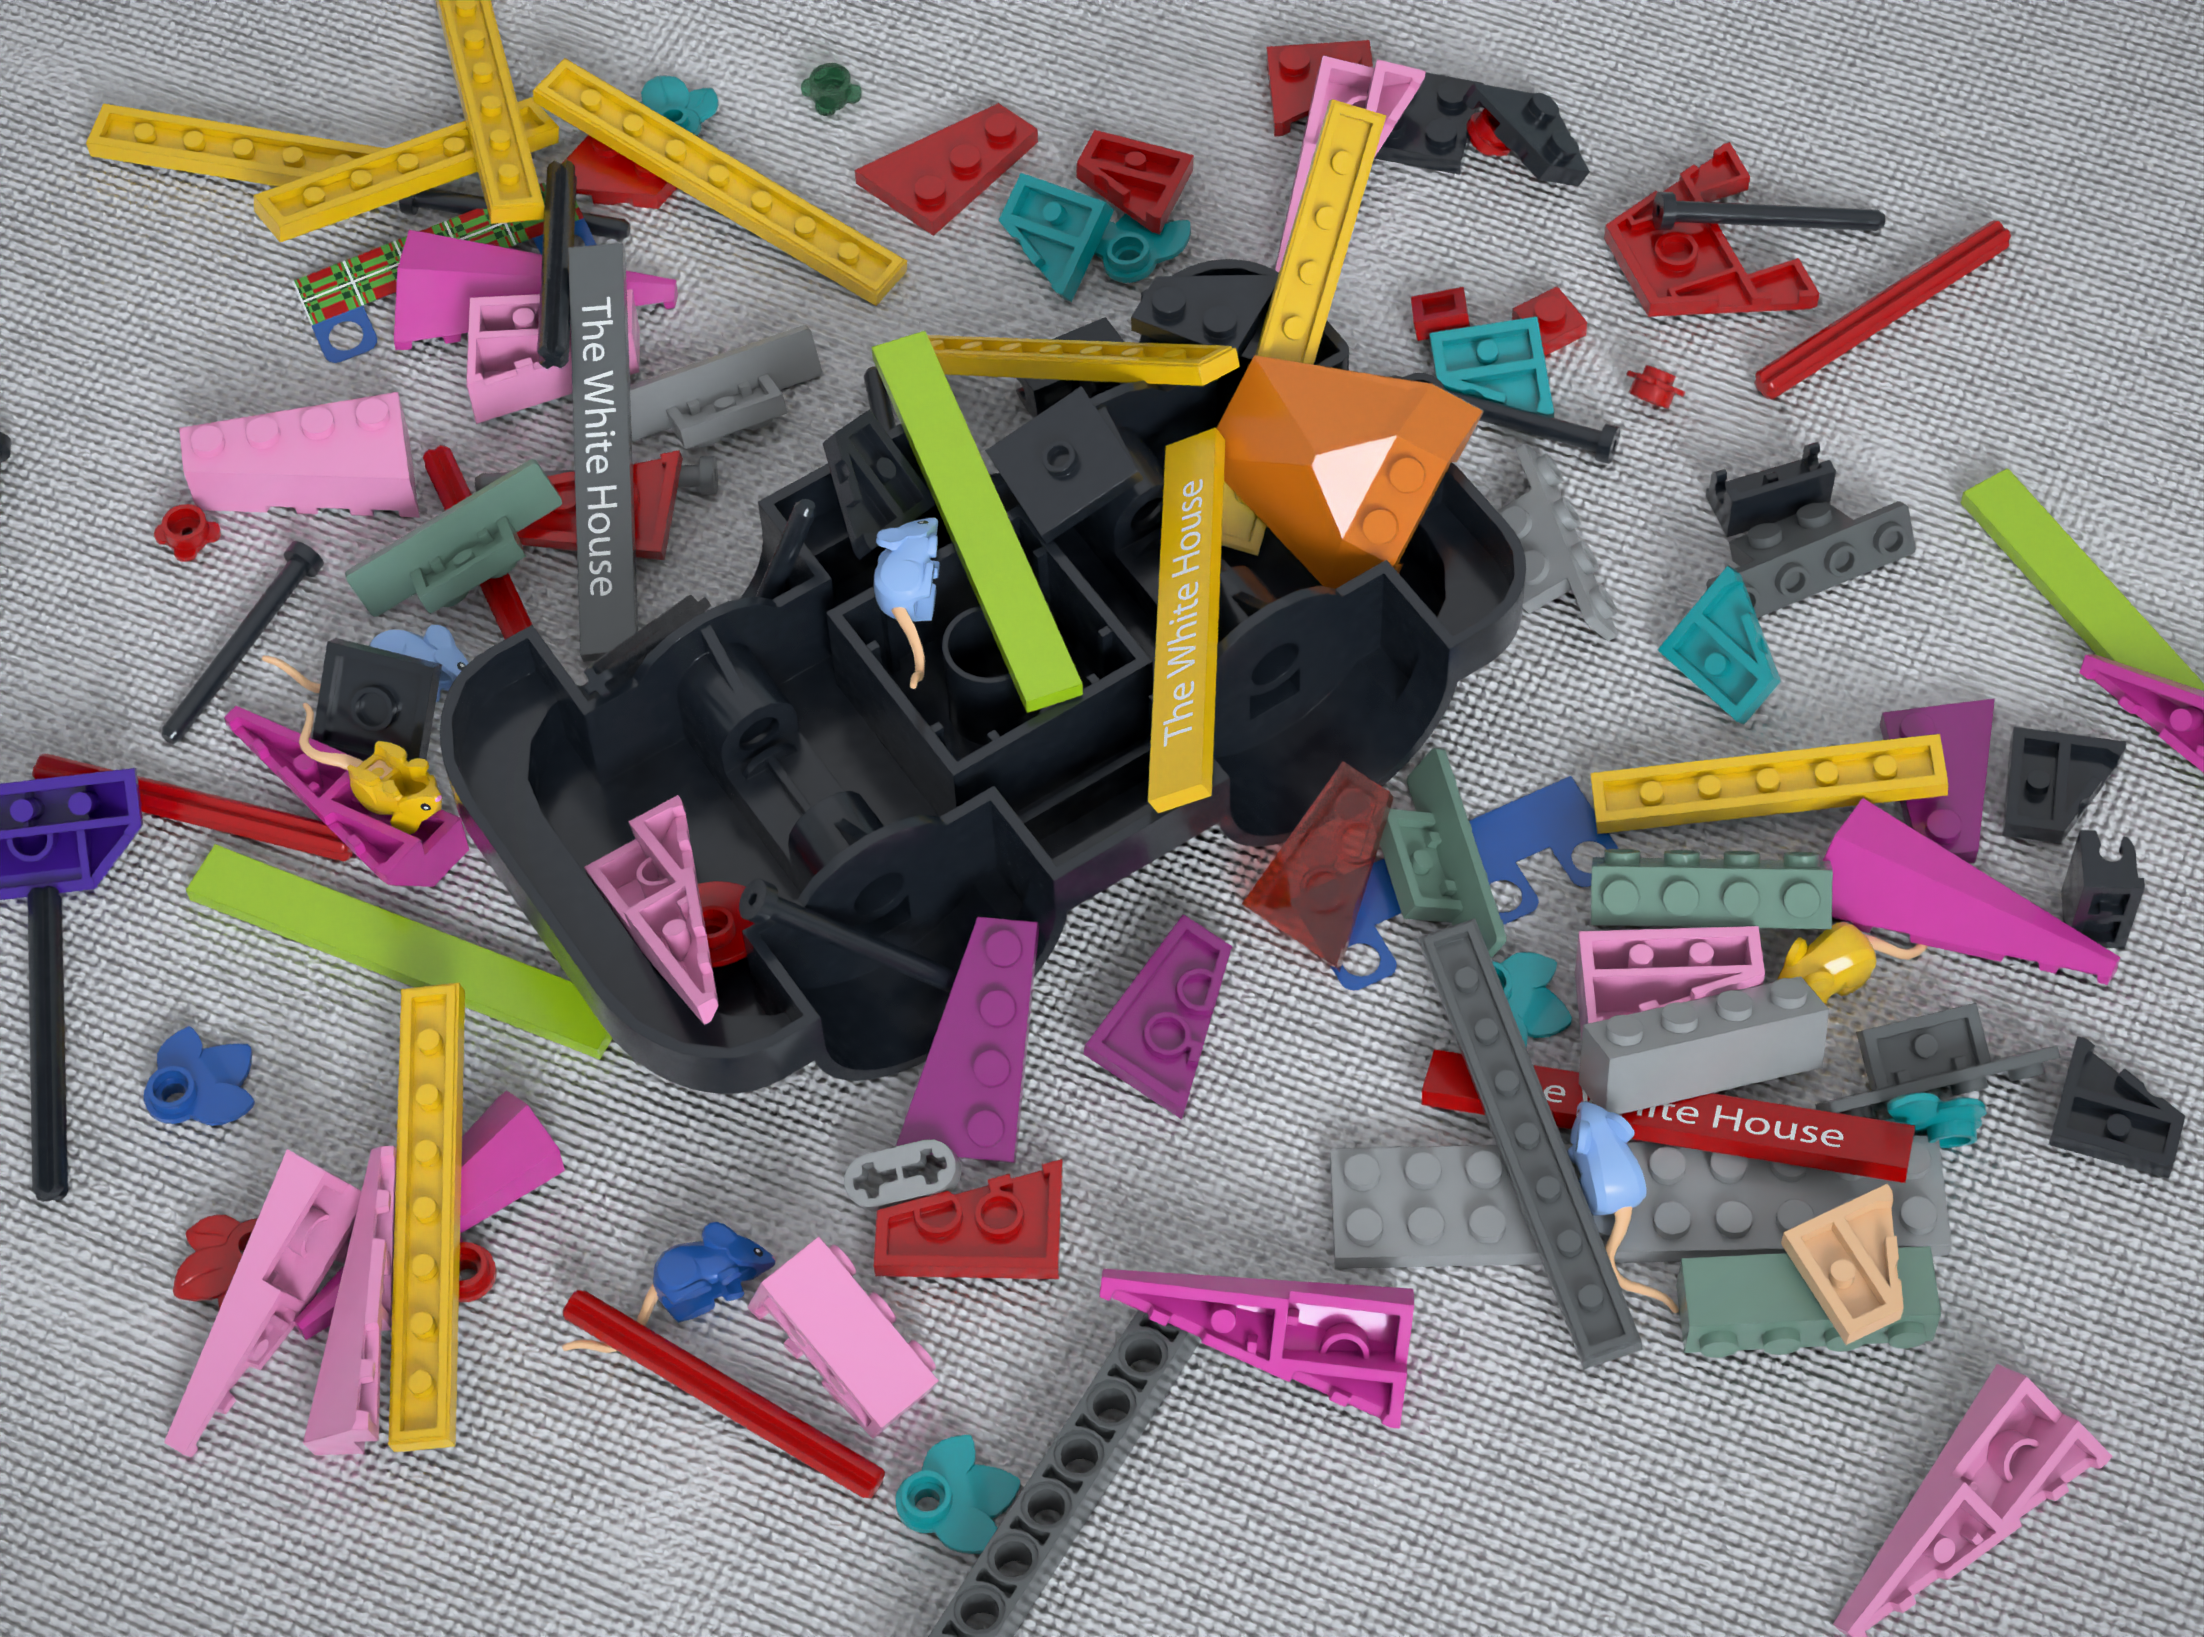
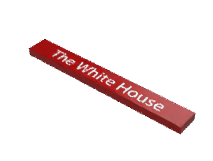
M1434 1049L1422 1087L1421 1105L1485 1115L1462 1054ZM1533 1065L1557 1127L1572 1129L1578 1104L1583 1101L1593 1103L1579 1085V1072ZM1714 1093L1620 1114L1633 1128L1635 1135L1631 1139L1901 1183H1906L1915 1125Z

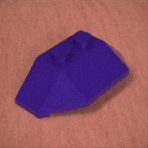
M130 768L1 783L0 900L27 897L32 888H44L48 885L56 887L59 893L97 889L143 827L137 769Z

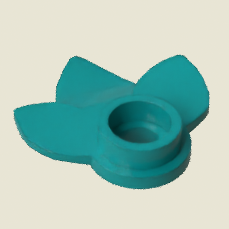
M656 76L647 81L641 91L642 101L640 103L696 136L701 131V123L713 116L719 105L717 94L713 88H701L689 92L684 82L674 76Z
M1125 213L1116 224L1109 221L1094 254L1103 259L1104 270L1113 280L1122 283H1133L1143 280L1153 272L1156 264L1177 257L1185 249L1191 236L1190 221L1177 220L1168 222L1161 233L1156 234Z
M1520 952L1513 954L1502 963L1492 961L1526 1048L1528 1036L1532 1038L1551 1037L1571 1025L1572 1017L1564 1003L1546 988L1556 972L1557 962L1555 960L1533 952Z
M1915 1092L1897 1096L1887 1103V1111L1893 1118L1884 1121L1915 1125L1914 1135L1927 1134L1928 1143H1935L1939 1140L1940 1148H1956L1967 1146L1977 1141L1976 1129L1982 1126L1981 1117L1986 1115L1987 1111L1985 1104L1979 1099L1958 1097L1949 1101H1942L1933 1094Z
M971 1435L950 1437L935 1444L927 1452L922 1470L912 1474L902 1482L896 1494L897 1514L908 1528L920 1533H935L944 1546L952 1551L964 1554H981L998 1529L992 1519L1000 1516L1013 1503L1020 1490V1479L1002 1469L975 1464V1445ZM925 1497H932L939 1502L937 1508L932 1511H921L916 1505Z

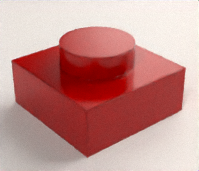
M1558 286L1512 308L1511 320L1538 317L1544 356L1586 336L1588 322Z
M1464 287L1411 296L1417 341L1429 339V333L1470 327Z

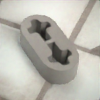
M934 1139L921 1140L867 1153L855 1158L848 1166L844 1175V1187L848 1197L853 1202L873 1212L944 1191L951 1192L960 1180L961 1163L957 1154L946 1144ZM931 1153L940 1162H947V1168L938 1171V1182L931 1184L930 1180L923 1175L908 1176V1171L926 1166V1156ZM873 1167L882 1176L897 1174L898 1180L883 1183L879 1186V1196L875 1198L865 1189H859V1183L868 1180V1170Z

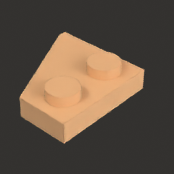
M1888 1183L1783 1232L1781 1241L1783 1248L1846 1345L1900 1320L1904 1309L1902 1285L1897 1271L1899 1260L1897 1236H1894L1891 1209L1893 1205V1192Z

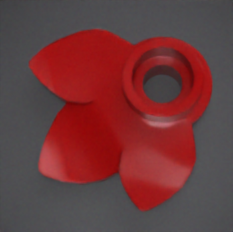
M213 1215L199 1220L191 1226L185 1234L187 1241L196 1252L188 1256L178 1268L174 1279V1296L185 1301H208L217 1298L220 1308L258 1218L240 1223L227 1215Z

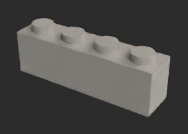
M1799 976L1782 978L1772 983L1741 990L1724 991L1718 995L1687 1002L1670 1003L1665 1007L1629 1015H1616L1610 1019L1584 1024L1579 1085L1594 1104L1608 1112L1620 1115L1823 1068L1829 1008L1805 980Z

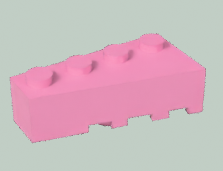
M398 392L179 428L183 472L194 504L201 510L267 513L271 506L293 507L296 509L297 514H318L319 508L349 509L351 515L373 516L374 510H397L400 517L420 518L409 432Z

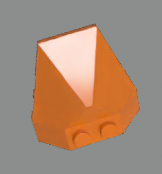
M1254 355L1217 427V430L1225 439L1224 481L1323 586L1336 589L1385 560L1399 573L1403 566L1399 560L1450 463L1458 462L1484 410L1431 383Z

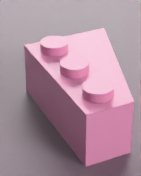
M629 289L627 290L630 375L639 373L640 327L633 290ZM540 294L470 298L467 388L476 424L573 393L571 324L568 363L562 368L552 366L549 369L539 364L537 343Z
M1759 926L1579 931L1575 982L1581 1040L1584 1024L1610 1019L1616 1015H1629L1665 1007L1670 1003H1682L1714 996L1724 991L1741 990L1763 985L1765 970Z
M818 1236L761 1282L747 1308L759 1320L769 1313L790 1337L784 1342V1347L796 1359L803 1354L824 1378L821 1383L826 1391L874 1439L933 1389L939 1381L932 1373L936 1366L930 1355L918 1342L912 1340L907 1343L892 1324L896 1321V1318L888 1304L875 1292L867 1295L852 1277L856 1274V1269L848 1256L834 1244L828 1248Z

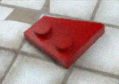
M1370 40L1267 47L1266 61L1274 137L1290 133L1291 123L1308 116L1322 57L1327 56L1373 68Z
M1094 130L1077 161L1076 178L1149 231L1160 234L1193 172L1194 155Z
M590 135L563 161L568 160L575 165V175L577 177L576 194L591 195L593 204L615 205L627 203L633 207L659 209L677 189V187Z

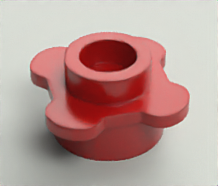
M1645 365L1642 374L1630 370L1626 373L1627 376L1634 379L1628 394L1669 410L1674 395L1684 397L1686 393L1673 387L1676 376L1655 367Z
M181 504L171 508L164 515L162 524L158 525L154 531L156 542L160 545H168L174 550L176 559L181 562L194 560L197 557V552L201 551L207 543H214L221 536L219 524L208 522L204 512L192 504Z

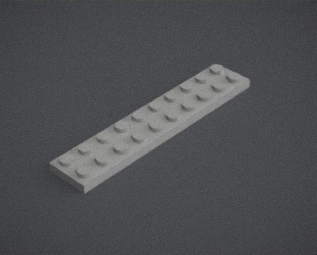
M1914 1136L1906 1183L1660 1143L1627 1142L1643 1172L1646 1184V1197L1640 1205L1632 1209L1631 1221L1626 1235L1614 1257L1615 1263L1681 1262V1258L1787 1253L1781 1244L1783 1232L1887 1183L1893 1192V1205L1891 1209L1894 1236H1897L1898 1248L1931 1246L1932 1256H1949L1952 1241L1939 1140L1935 1143H1928V1136ZM1564 1144L1566 1150H1568L1573 1144ZM1497 1145L1330 1149L1335 1269L1542 1264ZM1572 1163V1166L1579 1181V1179L1581 1178L1579 1169L1577 1165ZM1592 1214L1605 1247L1615 1223V1215L1594 1216Z

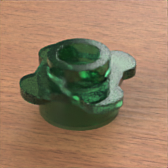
M837 63L819 65L811 72L810 77L801 83V93L814 101L816 112L822 116H831L837 110L842 109L847 103L855 104L862 97V89L859 85L851 83L848 69Z

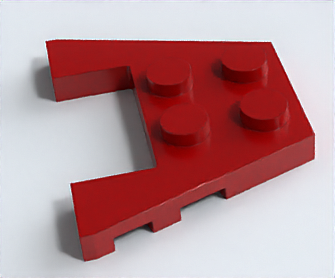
M1729 142L1715 149L1713 158L1700 167L1693 164L1680 173L1679 181L1663 192H1673L1677 201L1712 202L1747 191L1750 175ZM1656 190L1605 225L1604 239L1648 317L1804 310L1815 308L1818 305L1820 293L1799 258L1747 274L1718 224L1675 222L1671 230L1655 229L1652 212L1654 199L1658 193Z

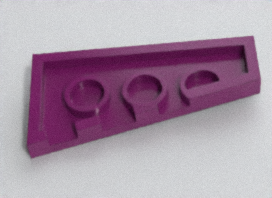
M977 918L896 1146L934 1139L946 1144L957 1154L958 1158L1016 1163L1039 934L1038 922Z

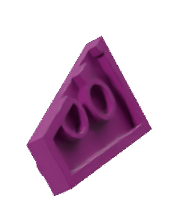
M1995 698L1882 712L1879 725L1883 740L1940 734L1948 778V795L1900 801L1906 825L1967 863H1975L1979 850Z
M1183 914L1085 1044L1083 1055L1182 1120L1232 946Z

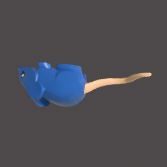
M719 1222L709 1223L702 1230L703 1241L675 1245L664 1251L658 1258L654 1267L653 1283L645 1296L636 1321L646 1326L658 1300L677 1323L701 1316L714 1309V1299L722 1296L726 1301H733L743 1297L744 1290L741 1282L753 1280L763 1272L771 1269L775 1265L776 1260L762 1246L748 1238L737 1235L725 1224ZM577 1340L562 1345L564 1351L580 1348L602 1353L617 1351L603 1342L593 1340Z

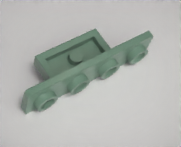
M530 459L351 567L345 572L346 580L369 613L374 617L383 614L416 593L429 614L442 607L454 606L461 602L471 589L490 578H499L506 575L516 566L519 560L526 557L517 532L560 507L562 499L539 463L535 459Z
M1432 748L1407 777V785L1416 811L1384 808L1373 820V824L1403 919L1449 922L1454 926L1475 918L1489 955L1492 958L1506 943L1507 937L1504 931V924L1500 918L1488 882V876L1483 867L1472 833V827L1468 821L1445 749Z

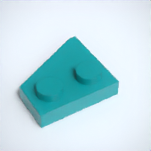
M1020 173L999 218V222L1011 237L1021 245L1023 252L1030 261L1045 275L1052 284L1051 287L1063 299L1072 302L1113 215L1114 209L1099 199Z
M1538 317L1429 333L1435 377L1441 381L1445 389L1554 418V408Z
M1729 566L1723 570L1657 649L1736 722L1745 724L1781 682L1743 578L1739 572Z

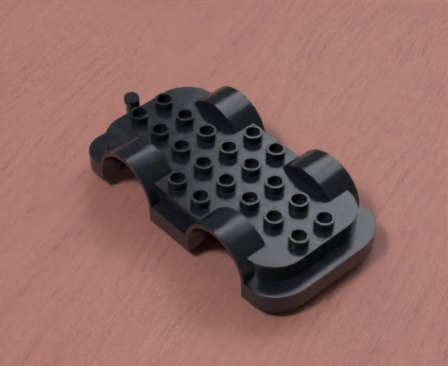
M1220 259L1198 263L1172 276H1278L1279 272L1251 261ZM1148 289L1141 292V300ZM1265 317L1239 359L1240 367L1204 386L1148 384L1144 380L1132 383L1121 382L1119 386L1090 399L1138 469L1143 480L1046 544L1001 474H989L1082 681L1083 695L1029 713L1026 712L937 505H934L914 520L936 518L938 520L936 535L938 536L937 557L930 558V560L940 562L938 578L933 579V584L936 585V598L932 621H912L919 635L925 656L923 680L917 683L915 689H912L910 687V680L915 672L912 647L898 621L881 610L874 593L875 569L878 565L880 554L886 548L878 546L860 560L854 554L830 468L826 464L758 501L763 537L762 552L755 574L742 597L698 614L671 632L645 657L634 676L610 696L603 698L597 691L588 695L584 691L583 686L576 685L533 625L476 656L456 677L444 702L440 721V746L443 762L459 816L475 845L614 1041L639 1064L672 1083L693 1090L718 1094H737L768 1087L813 1061L822 1071L834 1078L852 1081L877 1079L905 1071L926 1062L951 991L946 992L769 919L763 924H753L742 931L746 957L731 964L712 968L719 1006L712 1021L704 1025L641 952L588 878L584 867L635 840L629 821L678 795L685 807L698 883L723 881L737 883L746 887L755 879L765 880L777 887L778 895L781 898L957 971L960 968L978 917L1038 922L1039 934L1035 977L1054 950L1063 931L1069 910L1215 824L1219 826L1229 839L1241 845L1256 847L1280 844L1307 835L1340 818L1369 798L1395 776L1423 746L1441 721L1452 700L1458 681L1495 660L1506 650L1516 636L1522 618L1526 577V558L1518 536L1465 474L1451 462L1399 560L1403 564L1399 573L1385 560L1336 589L1325 587L1267 526L1258 556L1221 545L1212 796L1158 813L1148 802L1165 450L1169 444L1218 427L1256 353ZM1326 321L1314 365L1349 370V346L1332 325ZM1141 335L1139 343H1162L1144 335ZM1413 373L1402 378L1435 384L1445 390L1440 380L1426 373ZM899 424L886 431L929 489L902 425ZM802 499L813 501L817 514L782 595L773 600L756 597L795 503Z

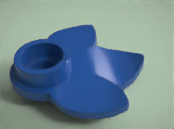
M190 1026L173 1034L160 1047L157 1053L158 1070L151 1075L145 1087L143 1098L147 1111L154 1119L166 1124H177L191 1118L205 1125L214 1126L223 1125L241 1118L255 1105L253 1097L241 1088L250 1072L252 1064L251 1046L248 1044H225L204 1049L198 1034ZM172 1094H185L183 1097L176 1101L166 1102L168 1097Z

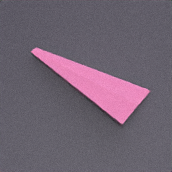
M1327 56L1322 57L1317 72L1274 270L1279 272L1329 100L1334 99L1386 115L1375 158L1423 83L1426 71L1378 59L1375 67L1372 68Z
M677 795L629 821L635 840L590 863L584 869L588 878L641 952L705 1025L712 1021L719 1004L685 807L681 798Z
M380 1146L372 1149L303 1441V1444L314 1455L365 1454V1441H379L381 1331H392L397 1154L394 1146Z
M288 1149L286 1150L165 1438V1444L183 1455L194 1456L198 1450L196 1443L215 1411L226 1415L236 1402L234 1396L229 1391L249 1366L258 1370L263 1368L296 1326L293 1320L317 1295L316 1291L334 1260L345 1263L349 1247L348 1240L351 1238L361 1196L360 1189Z
M1997 1364L1833 1625L1847 1637H1868L1866 1634L1868 1629L1893 1611L1904 1613L1917 1603L1914 1598L1916 1594L1938 1578L1945 1580L1952 1578L2022 1526L2020 1522L2021 1517L2046 1499L2057 1501L2069 1492L2066 1484L2090 1467L2102 1468L2109 1462L2112 1455L2078 1420L2064 1415L2027 1376Z

